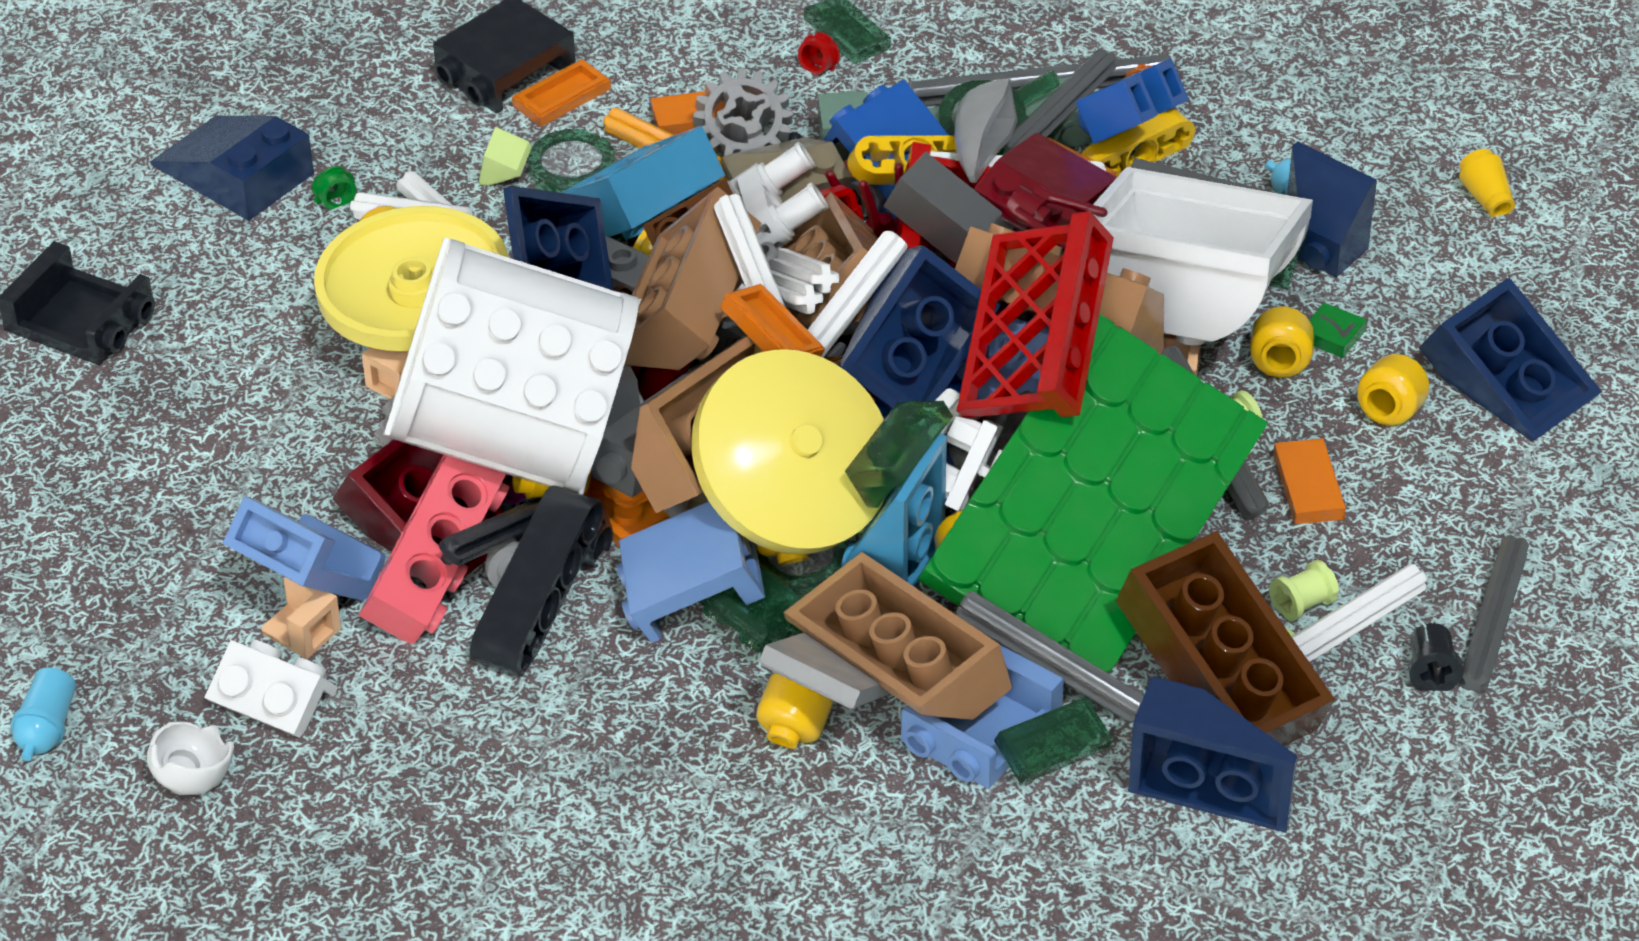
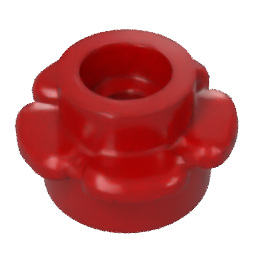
M817 32L815 35L810 34L806 36L803 43L799 46L798 60L804 70L818 75L827 70L832 72L835 70V65L840 61V52L837 44L828 34Z

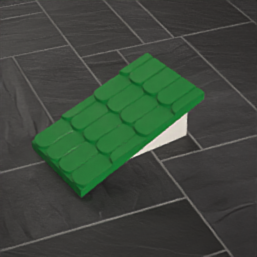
M1099 313L1080 416L1061 417L1054 409L1028 411L935 551L918 580L957 606H959L963 597L969 591H974L1109 674L1136 633L1115 602L1130 570L1194 541L1269 422L1252 411L1245 410V407L1207 382L1203 383L1201 378L1165 355L1158 354L1156 349L1122 327L1115 326L1114 322Z

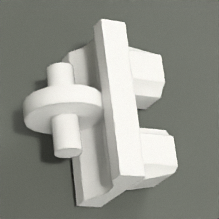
M955 417L947 434V442L969 453L961 470L946 463L947 500L944 505L957 511L963 510L966 507L980 476L985 478L1003 451L999 449L992 465H986L1003 430V426L990 420H984L981 423L968 418Z

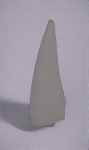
M1010 78L981 84L968 91L959 102L954 129L955 149L959 163L968 180L972 183L978 181L991 160L1013 136L1018 119Z

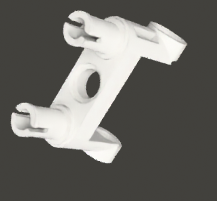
M799 141L767 165L762 162L760 164L755 163L729 181L741 193L746 210L761 222L757 233L760 244L771 242L775 248H782L793 240L795 229L829 208L825 198L812 182L782 203L780 197L783 194L782 188L808 170L816 167L812 157Z

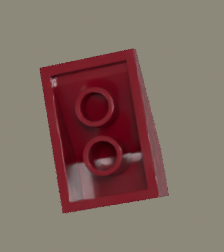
M1035 132L1000 157L976 185L974 190L1001 212H1003L1008 200L1019 186H1023L1032 192L1038 184L1053 193L1094 204L1117 177ZM1048 203L1047 207L1052 209L1053 213L1047 227L1070 224L1072 213H1079V211Z
M393 439L346 476L334 495L333 500L365 536L392 552L443 454ZM453 496L457 504L468 508L462 499ZM501 507L495 513L488 510L482 522L503 513L504 510ZM432 536L434 542L440 545L442 539ZM488 553L464 563L469 566L464 578L486 561Z

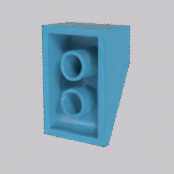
M936 433L889 491L879 511L863 528V533L857 543L851 542L847 546L841 567L863 552L915 588L918 587L921 582L918 578L936 551L935 532L940 523L945 519L946 435Z

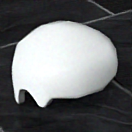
M169 722L155 731L147 752L148 767L160 784L178 795L204 794L218 786L223 780L231 764L234 742L230 741L225 745L220 737L218 727L215 725L200 728L189 722Z

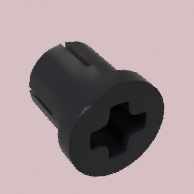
M1438 623L1426 624L1427 641L1424 625L1417 627L1410 636L1412 658L1408 669L1412 684L1420 691L1451 690L1462 679L1463 667L1459 655L1454 651L1450 631L1447 627Z

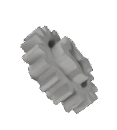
M739 68L736 79H731L724 71L720 73L719 86L710 81L705 84L704 93L706 96L697 95L695 108L698 111L693 114V126H703L715 154L720 151L725 156L789 140L791 128L787 125L792 124L793 111L786 109L789 104L788 94L776 95L778 81L773 80L765 85L762 83L763 72L758 71L753 79L746 78L744 68ZM723 101L724 109L718 111L717 117L713 118L714 109ZM773 119L770 131L763 136L762 127L768 125L769 120Z

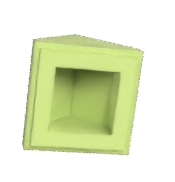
M495 127L483 157L479 178L480 185H494L520 177L532 148L529 141Z

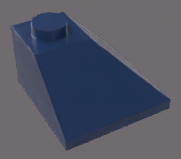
M1298 141L1292 145L1287 195L1311 199L1313 203L1307 233L1296 255L1298 259L1304 261L1311 269L1322 270L1337 278L1369 248L1377 179Z

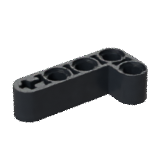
M556 485L550 486L545 491L475 629L470 645V657L473 661L519 677L525 674L538 655L582 564L597 568L599 565L594 563L603 550L609 551L611 548L613 528L601 500Z

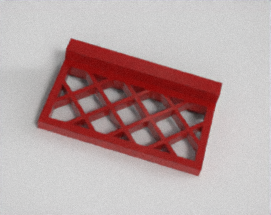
M1090 211L1072 213L1071 221L1068 225L993 235L956 410L963 418L1054 409L1061 417L1080 416L1114 239ZM1066 242L1064 254L1050 266L1043 257L1058 243ZM1026 248L1028 252L1006 272L1003 268L1007 250ZM1039 262L1046 271L1027 289L1023 290L1016 282ZM1057 281L1056 297L1041 310L1034 301ZM1013 287L1019 293V296L997 315L994 312L997 300ZM1030 306L1037 315L1015 335L1007 326ZM1048 325L1050 328L1047 342L1032 354L1025 345ZM1004 331L1010 340L988 360L985 356L987 345ZM1021 350L1028 360L1008 379H1005L999 370ZM1039 370L1041 373L1037 393L1019 395L1016 390ZM994 375L1001 382V385L986 399L976 400L978 389Z

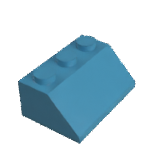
M700 125L648 144L561 193L600 198L605 236L611 237L622 233L624 239L627 240L641 234L644 230L643 225L648 223L647 220L662 215L679 205V202L682 200H688L709 188L710 184L726 175L703 126Z

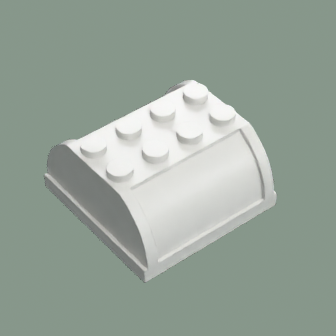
M1126 167L1093 205L1103 207L1108 211L1106 217H1095L1114 237L1107 273L1120 276L1122 268L1150 277L1151 280L1148 287L1164 294V333L1176 335V340L1182 344L1195 346L1202 345L1205 341L1212 342L1228 336L1244 325L1261 304L1272 278L1290 263L1301 247L1311 218L1313 200Z
M444 237L383 436L548 487L556 485L583 494L589 472L605 431L631 344L641 299Z

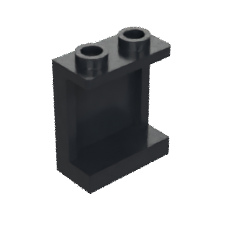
M503 0L433 42L434 71L439 81L445 86L452 85L465 93L474 105H483L496 114L503 111L502 93L512 85L546 64L560 71L576 62L574 33L522 0Z
M53 241L0 295V313L5 331L99 366L112 352L118 353L122 350L127 336L140 323H147L155 309V300L152 295L149 277L139 274L125 287L75 269L73 267L70 246Z

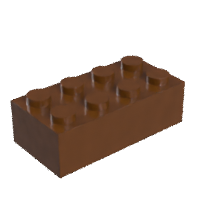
M1218 531L1130 570L1115 602L1169 681L1205 689L1283 746L1318 730L1333 705L1335 698Z

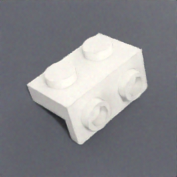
M253 639L250 647L231 640L204 698L214 704L300 738L307 729L322 693L334 696L338 687L323 678L326 672L325 668L309 660L297 657L293 665L280 660L282 652L266 643Z

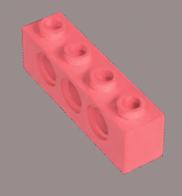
M443 454L358 616L402 641L415 644L424 631L433 634L448 608L440 603L446 590L451 593L456 591L469 566L465 564L458 566L454 563L446 565L441 560L443 553L439 545L432 539V536L443 540L452 534L482 522L488 510L495 513L510 488L502 483L506 473ZM453 496L462 499L468 508L457 504ZM410 576L421 579L427 589L415 585Z

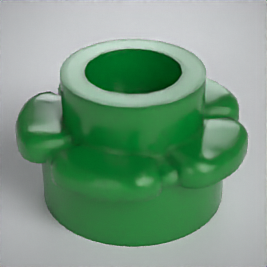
M332 166L321 172L314 179L311 187L312 192L315 194L314 201L317 204L323 203L329 210L349 204L356 196L354 176L349 171L345 172L344 168L340 166ZM341 197V204H336L331 201L332 199Z

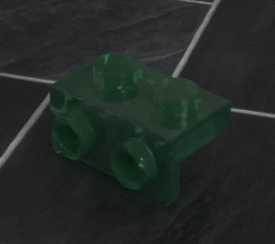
M912 400L897 402L846 468L845 473L868 508H878L894 486L902 485L952 419L953 415L944 401Z
M759 562L765 598L746 605L736 590L731 587L699 602L704 605L702 612L708 618L722 625H730L739 632L737 639L740 643L753 651L762 653L766 644L804 633L787 621L783 613L803 598L804 595Z

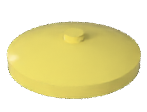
M411 206L377 213L345 229L323 251L318 260L314 275V286L319 309L324 319L336 332L355 343L386 351H409L444 237L452 238L467 245L509 258L506 246L502 238L491 226L481 219L459 210L438 206Z
M787 349L770 350L748 356L730 367L711 385L700 402L695 415L691 440L692 457L696 475L705 496L718 515L731 528L746 539L764 548L788 554H811L834 548L862 530L874 518L886 497L892 475L893 461L890 437L881 412L869 393L853 376L823 357L808 352Z

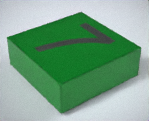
M1324 302L1309 319L1314 331V347L1344 358L1366 331L1367 320Z

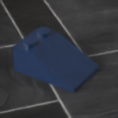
M216 115L150 161L153 167L248 221L314 174L309 134L277 116Z
M517 186L503 188L513 259L613 290L600 198Z
M924 245L908 248L875 290L841 359L839 367L853 376L870 395L912 425L945 391L968 356L981 289ZM996 302L995 313L1001 306L998 302Z
M1510 277L1443 322L1419 347L1445 381L1532 442L1602 392Z
M1151 676L1133 722L1128 792L1286 833L1290 822L1297 755L1205 689Z

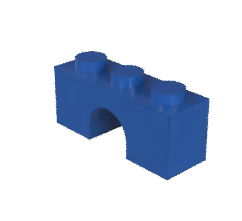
M1169 58L1075 102L1079 109L1078 120L1080 126L1087 135L1091 136L1093 143L1096 144L1158 116V114L1189 100L1174 63Z

